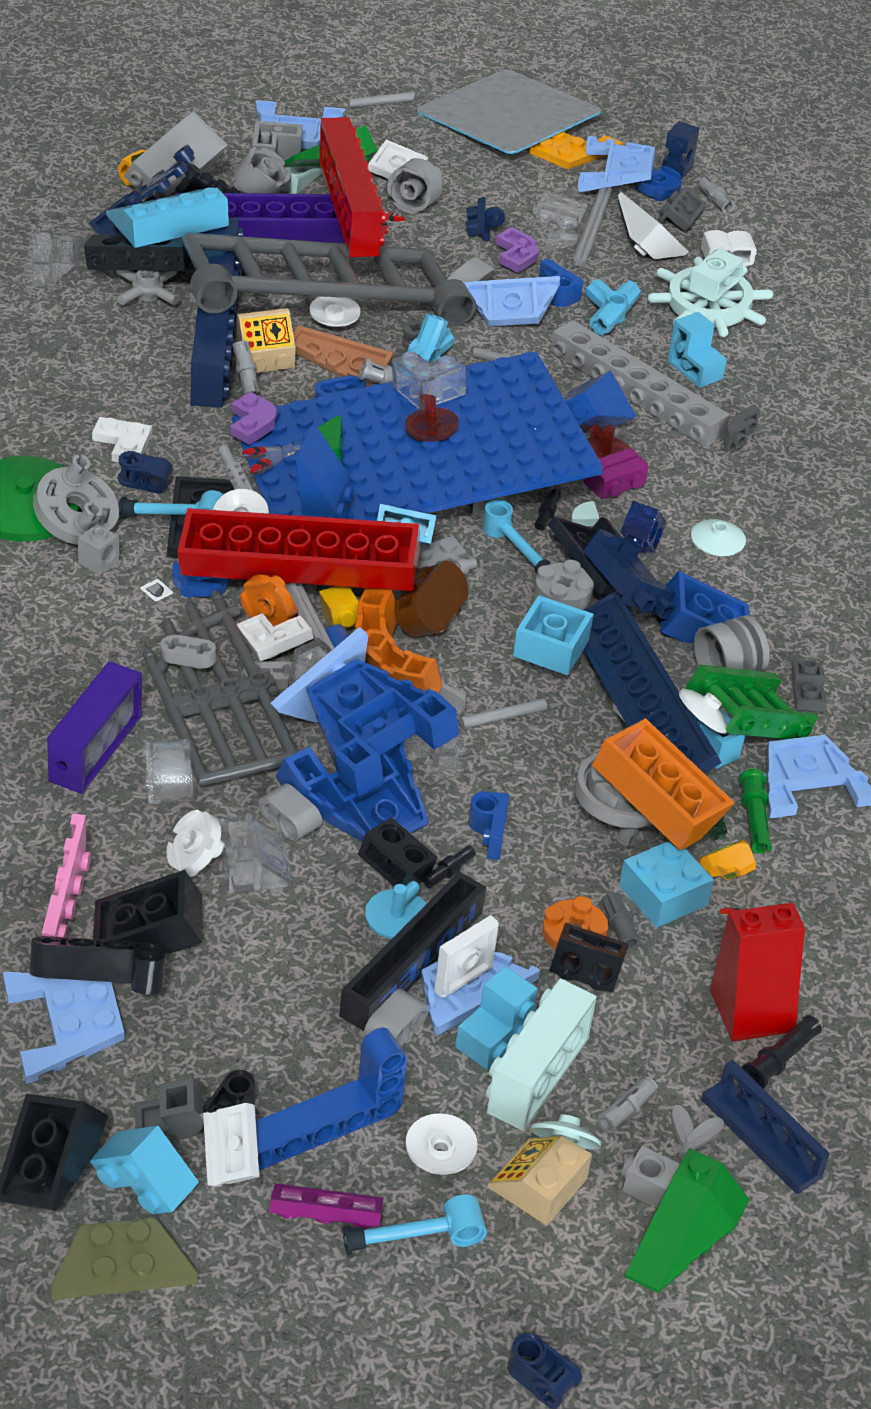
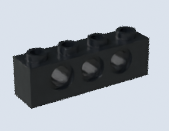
M92 235L84 245L87 270L185 271L191 259L183 245V237L135 248L124 235Z

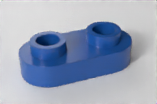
M354 375L323 380L315 385L314 397L318 398L322 395H332L346 390L365 388L366 383Z

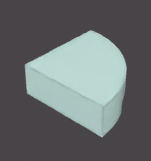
M594 501L578 505L572 513L571 521L584 526H594L599 519Z

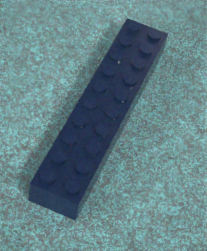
M228 217L229 226L209 230L207 234L243 236V228H239V218ZM205 250L210 264L222 265L229 271L230 275L241 276V265L234 251ZM237 292L234 304L224 312L207 313L198 306L191 359L190 406L222 408L223 398L229 397L232 344L235 337L239 292Z

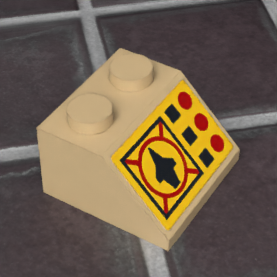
M288 308L237 314V342L249 341L253 363H256L257 366L256 373L295 368L296 347Z
M563 1135L529 1138L488 1183V1188L543 1224L548 1225L587 1180L592 1154Z

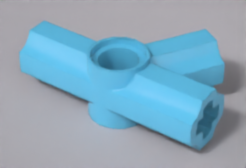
M600 279L593 280L586 287L585 295L600 308L590 319V326L593 328L594 333L603 336L605 333H609L616 324L625 321L626 313L641 296V289L638 288L636 282L628 280L627 283H622L616 291L611 290Z
M426 313L418 337L411 342L407 353L393 363V367L414 376L425 367L428 369L435 367L439 362L440 356L454 345L455 337L451 334L450 329L446 328L448 321L442 317Z

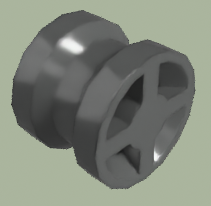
M411 320L404 324L403 333L405 335L402 338V345L406 349L418 337L423 324L422 321Z

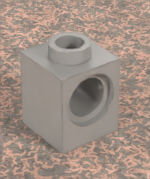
M96 524L78 537V563L98 575H102L119 562V536Z
M641 1146L635 1158L629 1156L622 1168L621 1176L625 1177L622 1191L658 1208L680 1163Z

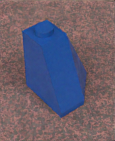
M611 370L570 390L565 398L568 407L580 426L615 428L636 417Z

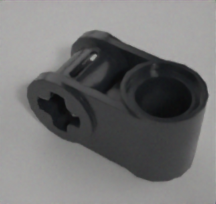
M245 1070L229 1072L212 1097L205 1102L203 1113H212L218 1109L243 1103L255 1105V1078L253 1075Z

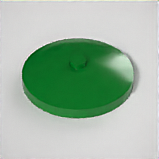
M11 456L0 459L1 539L26 542L53 537L36 517L33 508V495L44 475L51 470L64 466L52 460L36 456ZM67 503L74 511H81L78 505Z

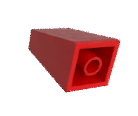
M793 902L729 911L710 992L731 1042L787 1034L796 1026L805 927Z

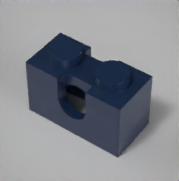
M678 121L667 133L665 147L668 148L669 153L663 159L662 166L670 167L679 172L682 180L693 168L700 128ZM683 154H687L686 159L683 160Z

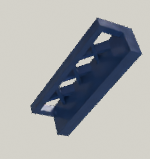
M734 1060L726 1063L721 1082L704 1091L701 1101L721 1118L796 1194L822 1179L830 1153ZM733 1079L739 1083L741 1089L733 1082ZM759 1103L763 1106L764 1111L760 1108ZM783 1126L787 1129L789 1135L784 1131ZM808 1151L816 1157L815 1161L809 1156Z

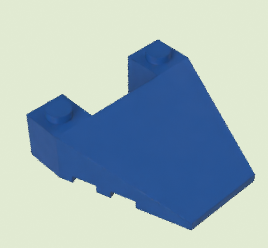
M358 659L353 660L306 688L338 776L358 797L384 782L380 755L415 733L434 750L459 735L456 708L440 694L431 689L423 691L413 687V682L404 678L402 681L389 677L387 671Z
M404 741L380 755L384 782L360 797L340 780L337 771L330 775L328 774L311 747L285 758L275 776L281 786L286 783L290 784L313 803L319 810L323 820L363 842L366 832L390 817L410 834L429 824L419 788L415 787L411 762L407 761L405 755Z

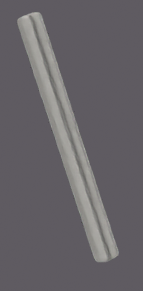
M611 187L600 188L573 257L572 264L574 267L579 266L583 268L587 262L611 198Z

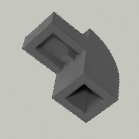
M193 1077L159 1084L158 1099L135 1103V1129L158 1125L166 1137L175 1135L179 1140H184L198 1134L204 1126L202 1088Z

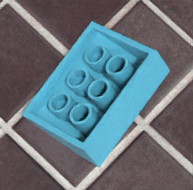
M218 188L195 190L106 211L107 217L135 248L183 237L187 233H200L229 226L228 200Z

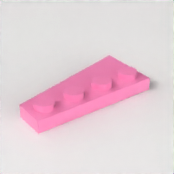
M72 814L70 822L72 838H66L63 866L58 868L55 895H51L41 933L42 936H68V925L66 923L67 919L73 920L75 915L76 900H74L75 895H81L84 884L82 872H88L91 864V852L86 851V815Z

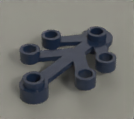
M188 144L182 147L173 155L176 162L166 171L162 169L156 173L148 186L145 184L123 198L121 202L124 207L143 203L142 200L156 190L161 194L171 186L167 180L174 175L177 179L184 175L188 168L183 162L190 164L195 159L194 151Z

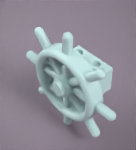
M718 248L711 255H707L704 260L701 257H696L694 259V267L686 268L677 274L664 268H659L657 276L670 282L669 293H651L648 295V301L650 303H669L673 311L678 315L676 319L700 312L715 324L714 328H717L720 337H726L728 335L727 327L735 325L744 319H748L758 325L765 324L766 318L751 310L753 300L771 299L773 292L769 289L753 290L750 283L743 277L747 273L746 266H743L744 259ZM682 289H685V290H687V291H689V292H680V291H681Z

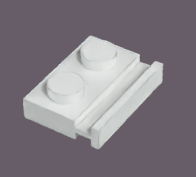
M243 1103L218 1109L216 1112L203 1113L207 1184L218 1187L221 1184H232L259 1178L255 1105Z

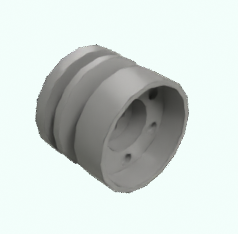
M749 615L729 619L724 623L699 628L695 633L694 654L698 667L702 664L765 672L768 668L770 657L766 635L761 625L755 618Z

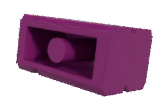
M628 448L600 458L603 474L583 479L584 484L591 491L593 490L600 499L610 496L616 497L626 490L638 489L646 483L648 463L642 457H638V454L632 448Z

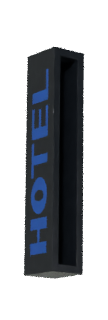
M459 871L341 990L339 1017L364 1031L372 1014L397 989L401 988L407 992L421 977L422 969L438 960L440 946L466 931L482 914L486 886Z

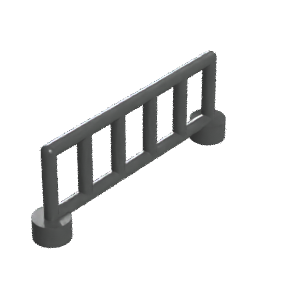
M187 233L182 239L183 245L196 269L190 281L191 291L198 306L207 313H221L229 309L237 298V292L431 303L436 315L448 321L447 326L450 327L463 325L472 318L476 310V301L465 283L457 279L448 280L431 252L427 249L382 246L380 247L379 256L349 257L345 243ZM203 249L234 251L246 276H233L222 265L210 264ZM252 253L281 254L294 279L264 277ZM300 256L329 258L342 282L314 281ZM347 259L375 261L389 285L360 283ZM393 262L421 264L435 288L407 286Z

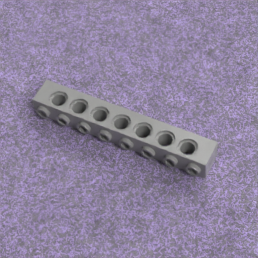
M574 320L553 331L550 352L593 378L611 370L627 399L683 432L693 440L707 447L726 435L730 414Z

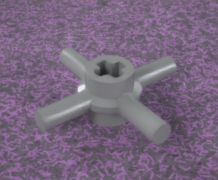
M117 270V274L131 281L133 287L117 297L121 305L130 302L136 297L143 301H153L160 297L172 305L178 303L179 296L163 288V282L175 276L177 271L138 270L136 273L132 270Z

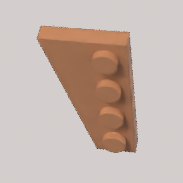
M300 325L293 332L296 354L340 377L358 376L361 365L366 357L370 358L371 362L384 367L386 365L390 366L394 360L393 352ZM364 379L366 383L365 387L377 384L375 382Z

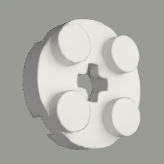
M199 810L187 813L176 824L173 832L177 835L174 843L168 841L166 855L170 866L179 871L185 869L191 877L197 875L212 858L218 857L223 850L224 843L220 840L221 824L218 818Z

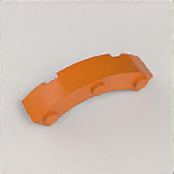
M366 588L357 606L358 616L355 623L356 629L360 627L368 634L365 663L387 671L389 677L402 681L403 678L413 682V687L423 691L431 689L439 693L443 685L436 659L424 657L408 650L402 651L395 645L392 636L398 621L395 614L393 591Z

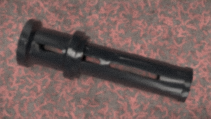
M805 1016L800 1023L775 1045L762 1048L758 1052V1057L753 1062H747L741 1068L764 1089L767 1087L768 1080L771 1077L778 1076L785 1070L786 1062L821 1033V1024L812 1030L811 1028L819 1021L814 1016Z

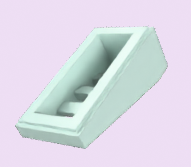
M317 166L285 168L286 171L288 169L290 171V179L282 190L291 194H298L322 173L321 168Z

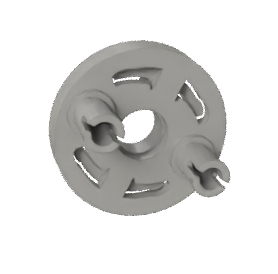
M78 454L73 457L69 467L57 468L44 475L33 495L34 512L42 526L56 538L78 545V537L96 524L112 531L119 517V505L114 492L101 478L87 471L90 467V460L84 455H81L79 458ZM67 503L78 505L82 512L74 511Z
M598 753L591 755L583 761L579 768L575 781L576 797L583 808L592 816L610 825L620 827L616 836L619 843L629 846L630 842L633 845L636 843L640 827H645L652 823L592 766Z

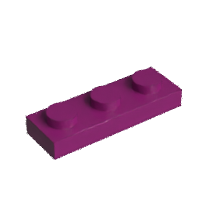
M275 1183L269 1213H275L287 1219L298 1217L313 1218L325 1224L336 1221L351 1223L355 1227H380L384 1198Z

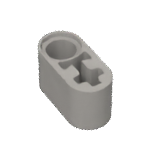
M286 783L259 799L258 805L262 815L286 836L290 835V839L293 842L322 825V817L317 807L290 784Z
M399 988L369 1018L364 1029V1036L377 1028L385 1027L390 1030L402 1047L423 1025L429 1014L430 1006Z

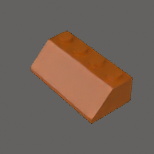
M647 719L605 739L592 764L608 782L680 851L702 839L735 803Z

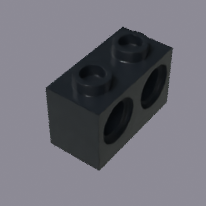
M392 817L366 832L358 855L393 886L397 884L407 886L411 881H415L420 885L423 883V877L432 872L437 860V856Z
M565 923L549 971L556 973L563 979L576 980L588 984L595 990H606L613 993L629 944ZM566 952L575 953L578 958H572ZM598 963H605L608 966H610V968H602L598 965Z

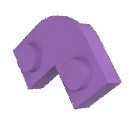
M513 227L496 236L495 244L507 250L500 254L499 264L519 273L537 261L539 251L534 238Z
M249 392L231 403L232 413L242 417L230 425L232 436L250 445L275 428L276 408L266 399Z

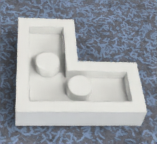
M99 417L92 432V440L115 444L112 451V461L118 462L120 454L126 451L144 454L152 435V426L138 422Z
M263 613L237 624L245 643L260 662L274 658L279 653L293 647H299L305 642L314 639L312 629L300 615L274 627Z

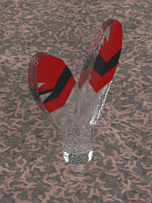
M291 443L281 447H252L244 450L242 456L249 459L263 458L255 463L250 470L252 475H257L269 470L284 457L295 454V451L299 450L301 445L293 446Z

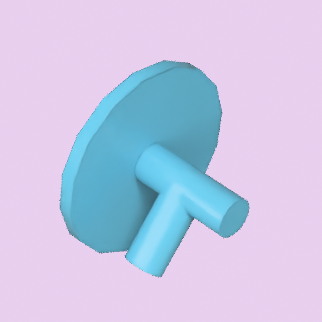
M411 881L407 886L397 884L394 886V889L381 891L371 897L365 910V919L369 927L378 935L392 939L426 905V902L417 895L420 891L419 884L415 881Z

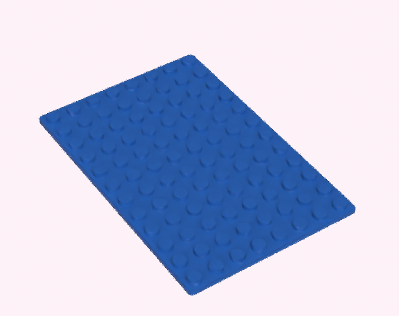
M524 352L521 355L507 358L501 357L493 361L473 363L460 368H449L441 372L425 373L408 379H397L394 382L373 384L361 389L346 390L342 393L322 395L314 399L294 401L290 404L275 406L277 417L275 428L250 445L239 439L243 451L252 447H264L267 449L262 455L245 454L250 469L261 459L271 460V464L267 467L264 465L263 469L252 472L260 495L268 505L269 514L302 516L295 459L311 425L319 427L335 416L342 417L344 437L342 465L349 474L350 486L354 487V499L347 506L345 519L376 521L380 504L422 513H431L603 474V466L539 354L536 352ZM435 410L454 415L455 418L446 417L441 420V424L446 427L454 426L457 420L459 421L458 430L451 433L447 439L441 441L435 438L424 439L425 441H419L410 437L405 429V424L409 418L420 417L424 411ZM234 415L232 417V423L234 424L242 417ZM419 423L415 426V430L418 432H427L431 429V425L428 423Z

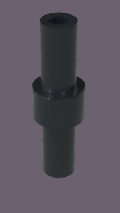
M552 489L547 499L541 503L538 510L539 516L534 524L536 529L544 530L548 520L554 516L557 510L556 504L561 496V492L558 489Z
M467 845L454 856L448 855L438 863L436 869L423 877L424 885L427 888H432L445 877L451 878L461 870L463 864L476 855L474 848Z

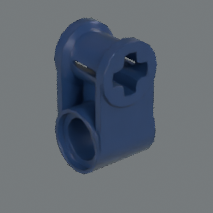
M126 451L119 456L118 463L121 466V472L118 474V482L122 486L157 494L165 490L173 472V466L167 459L148 456L135 451Z
M524 1333L514 1340L507 1365L509 1374L513 1379L531 1391L546 1406L557 1409L563 1402V1395L571 1387H577L581 1383V1371L570 1359L559 1354L545 1343L541 1337L535 1334ZM521 1356H527L531 1358L532 1361L525 1360Z

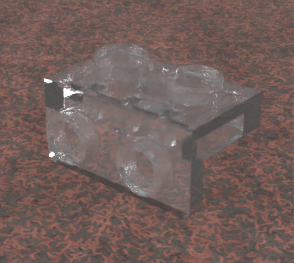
M544 191L539 203L534 202L533 204L534 218L544 224L552 223L564 230H574L577 232L589 210L587 203Z

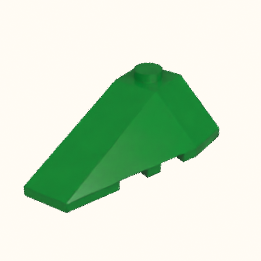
M364 125L356 129L357 138H360L361 149H364L365 161H370V155L378 150L367 126ZM319 145L285 160L284 167L320 166Z
M691 1148L688 1149L630 1263L625 1278L659 1293L686 1271L688 1265L700 1255H705L712 1249L713 1244L736 1228L750 1199L722 1162Z

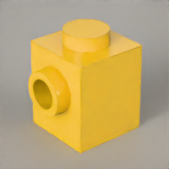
M334 586L319 591L323 615L329 625L339 624L346 630L355 627L358 616L356 611L358 600L350 587Z

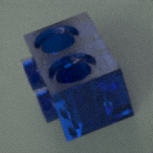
M633 501L620 532L624 538L638 543L642 548L640 553L645 554L647 550L655 553L667 522L658 509Z

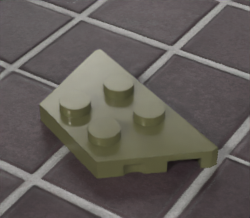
M156 1217L80 1225L50 1287L51 1300L198 1284V1273Z

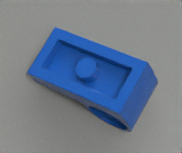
M549 258L541 261L539 277L560 276V286L551 304L557 307H566L580 301L584 280Z
M481 791L474 794L471 798L468 825L475 832L484 834L483 846H489L487 858L500 860L509 794Z

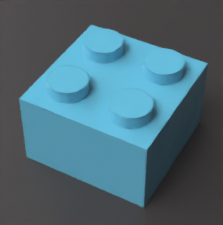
M538 595L517 628L513 657L569 675L589 641L593 614Z
M667 841L625 859L619 886L653 925L658 928L707 906L714 879L686 849L680 851L671 841Z

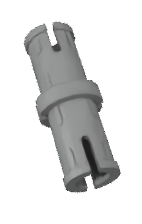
M703 177L699 181L698 188L707 195L710 203L716 204L723 213H726V211L731 212L734 209L735 202L726 195L725 190L721 186H717L709 177L707 179Z
M249 341L235 342L232 344L237 363L235 369L241 379L243 395L249 392L257 395L260 393L255 372L257 366L256 363H253Z
M643 1076L630 1089L620 1092L615 1097V1102L597 1116V1123L606 1133L612 1134L628 1118L637 1116L641 1111V1107L658 1093L656 1082L649 1076Z

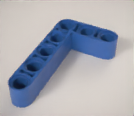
M385 1027L377 1028L363 1039L357 1080L256 1120L259 1171L388 1118L400 1109L403 1100L407 1055L389 1029Z

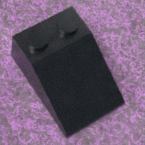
M184 869L95 900L93 939L158 943L166 947L165 953H173L202 943V894Z
M26 1094L0 1174V1202L56 1211L97 1152L108 1115L84 1101Z

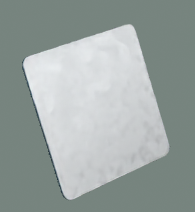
M501 70L419 106L417 112L500 151L514 154L599 115L601 109L512 70Z

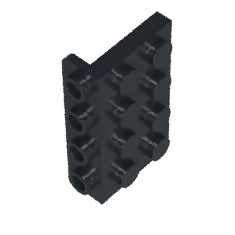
M176 476L172 504H196L207 491L214 490L224 495L234 490L228 479ZM171 515L167 556L178 557V547L186 515Z
M553 516L547 525L553 531L554 539L566 548V554L570 559L580 563L581 568L586 571L594 582L593 590L603 598L616 591L583 552L599 529L621 537L610 521L601 517L591 528Z

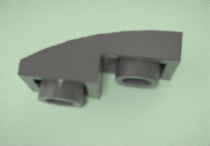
M751 405L732 420L726 433L723 451L728 453L746 444L747 434H752L759 424L760 409Z
M813 660L792 661V684L796 710L825 712L827 700L823 688L825 675L822 663H817Z

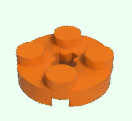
M255 575L243 585L244 591L240 594V600L243 609L250 618L263 613L274 627L297 615L298 608L285 588L284 580L279 576Z
M578 896L575 899L562 900L545 909L542 934L545 941L555 950L565 923L577 924L583 929L607 936L608 921L604 913L592 905V901L587 897Z

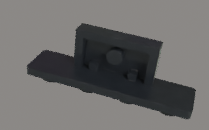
M185 162L183 163L188 168V171L175 188L177 193H186L206 188H218L222 193H241L234 186L230 188L222 179L216 180L209 172H201L193 163L187 164Z

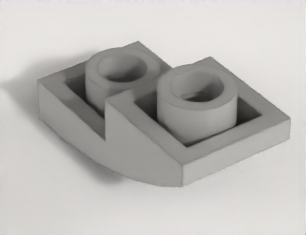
M474 257L459 267L448 280L457 279L462 282L488 281L495 273V269L479 258Z

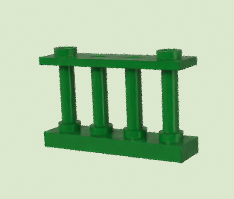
M700 664L685 689L695 691L703 696L711 693L721 702V706L732 717V720L726 727L728 734L782 739L807 737L812 732L813 725L819 718L816 713L793 711L776 694V689L782 679L775 673Z

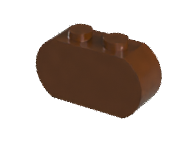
M441 561L438 564L423 567L418 572L414 591H403L395 600L396 618L405 633L414 638H421L430 634L437 636L448 628L447 623L451 618L460 613V607L468 598V585L461 569L451 561Z

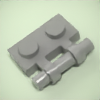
M451 536L431 542L429 546H420L416 574L423 567L432 566L441 561H451L465 575L468 574L469 570L477 568V562L474 557L466 559V550Z

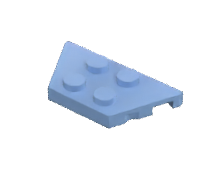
M560 276L463 283H465L474 297L476 309L488 326L540 323L560 286Z
M360 627L276 697L270 703L271 706L279 713L317 723L318 721L306 688L355 659L365 662L368 634Z
M495 952L491 969L447 997L441 998L434 992L438 961L422 969L421 982L426 1003L430 1006L429 1015L434 1033L437 1036L465 1021L479 1009L483 985L504 966L517 973L529 983L539 980L540 970L532 965L529 970L513 964V957L501 952Z

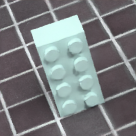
M561 978L552 990L549 988L545 990L537 1011L531 1010L521 1033L513 1034L508 1042L505 1055L502 1058L498 1056L490 1068L489 1076L492 1077V1082L486 1092V1098L489 1099L487 1113L522 1131L527 1128L589 1039L596 995Z

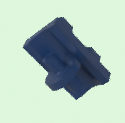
M485 197L478 198V206L466 208L468 218L466 229L469 237L482 235L483 241H489L491 238V227L501 226L505 221V212L501 208L490 207L486 210Z

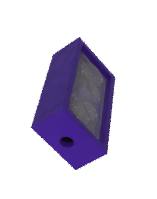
M111 661L107 662L47 737L49 782L80 794L84 793L142 717V672Z

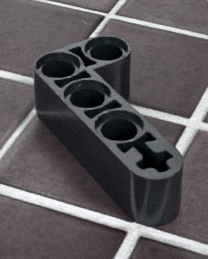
M39 936L31 939L29 973L40 978L132 983L131 989L136 993L146 995L158 994L163 990L166 947L162 944L151 942Z

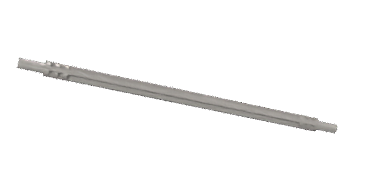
M227 445L221 446L218 452L226 466L225 472L234 490L248 489L254 491L241 464L235 461ZM285 582V588L298 608V616L300 615L312 629L314 639H311L320 659H322L335 647L302 583Z

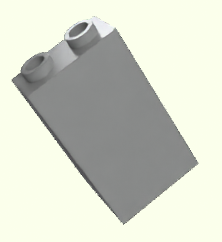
M193 111L133 161L124 177L137 190L145 184L148 186L156 173L162 169L166 171L176 162L173 155L187 144L194 151L195 159L191 163L196 165L201 172H209L228 145ZM184 174L177 179L174 175L167 179L171 184L167 190L161 194L156 190L145 198L147 199L155 195L157 199L176 195L177 191L175 188L186 175Z

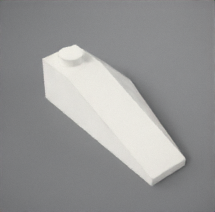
M620 192L618 198L630 238L636 242L634 248L641 255L649 254L653 259L684 256L689 252L658 221Z

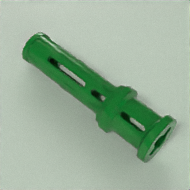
M747 769L740 773L738 777L739 785L743 788L741 803L748 813L751 849L754 853L765 854L764 844L768 852L772 849L766 814V806L769 802V795L764 789L766 775L760 769Z

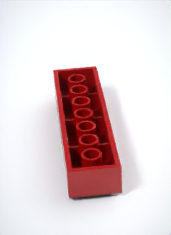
M349 117L321 118L319 164L349 257L379 256L380 247L384 246V233L381 231V224H385L386 214L385 209H381V197L377 196V186L373 184L372 172H369L368 161H365L364 149H361L356 127L352 126Z
M187 508L178 547L181 575L244 580H249L255 575H267L269 577L277 575L287 583L414 591L420 552L419 524Z

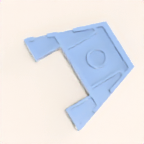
M256 100L255 110L260 121L302 124L301 149L307 150L320 144L321 119L277 115V102ZM324 107L323 118H339L345 115V109Z
M588 136L586 155H608L605 172H580L578 181L579 192L651 180L655 160V147L629 142L626 146L615 144V140L612 139L600 142L597 141V137Z
M826 735L768 742L767 790L769 795V818L796 815L798 805L791 791L837 785L846 786L856 807L871 806V785L867 782L868 777L862 771H856L849 764V758Z
M3 972V982L8 1003L37 998L45 999L55 1041L54 1046L20 1051L26 1084L39 1080V1076L51 1070L56 1072L65 1068L66 1063L81 1056L86 1058L124 1040V1029L111 982L40 978L32 976L30 973Z

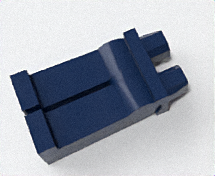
M599 529L583 552L620 595H623L621 600L625 605L637 608L645 613L655 614L667 620L676 608V605L672 602L676 593L663 582L657 581L639 559L638 554L642 548L638 543Z

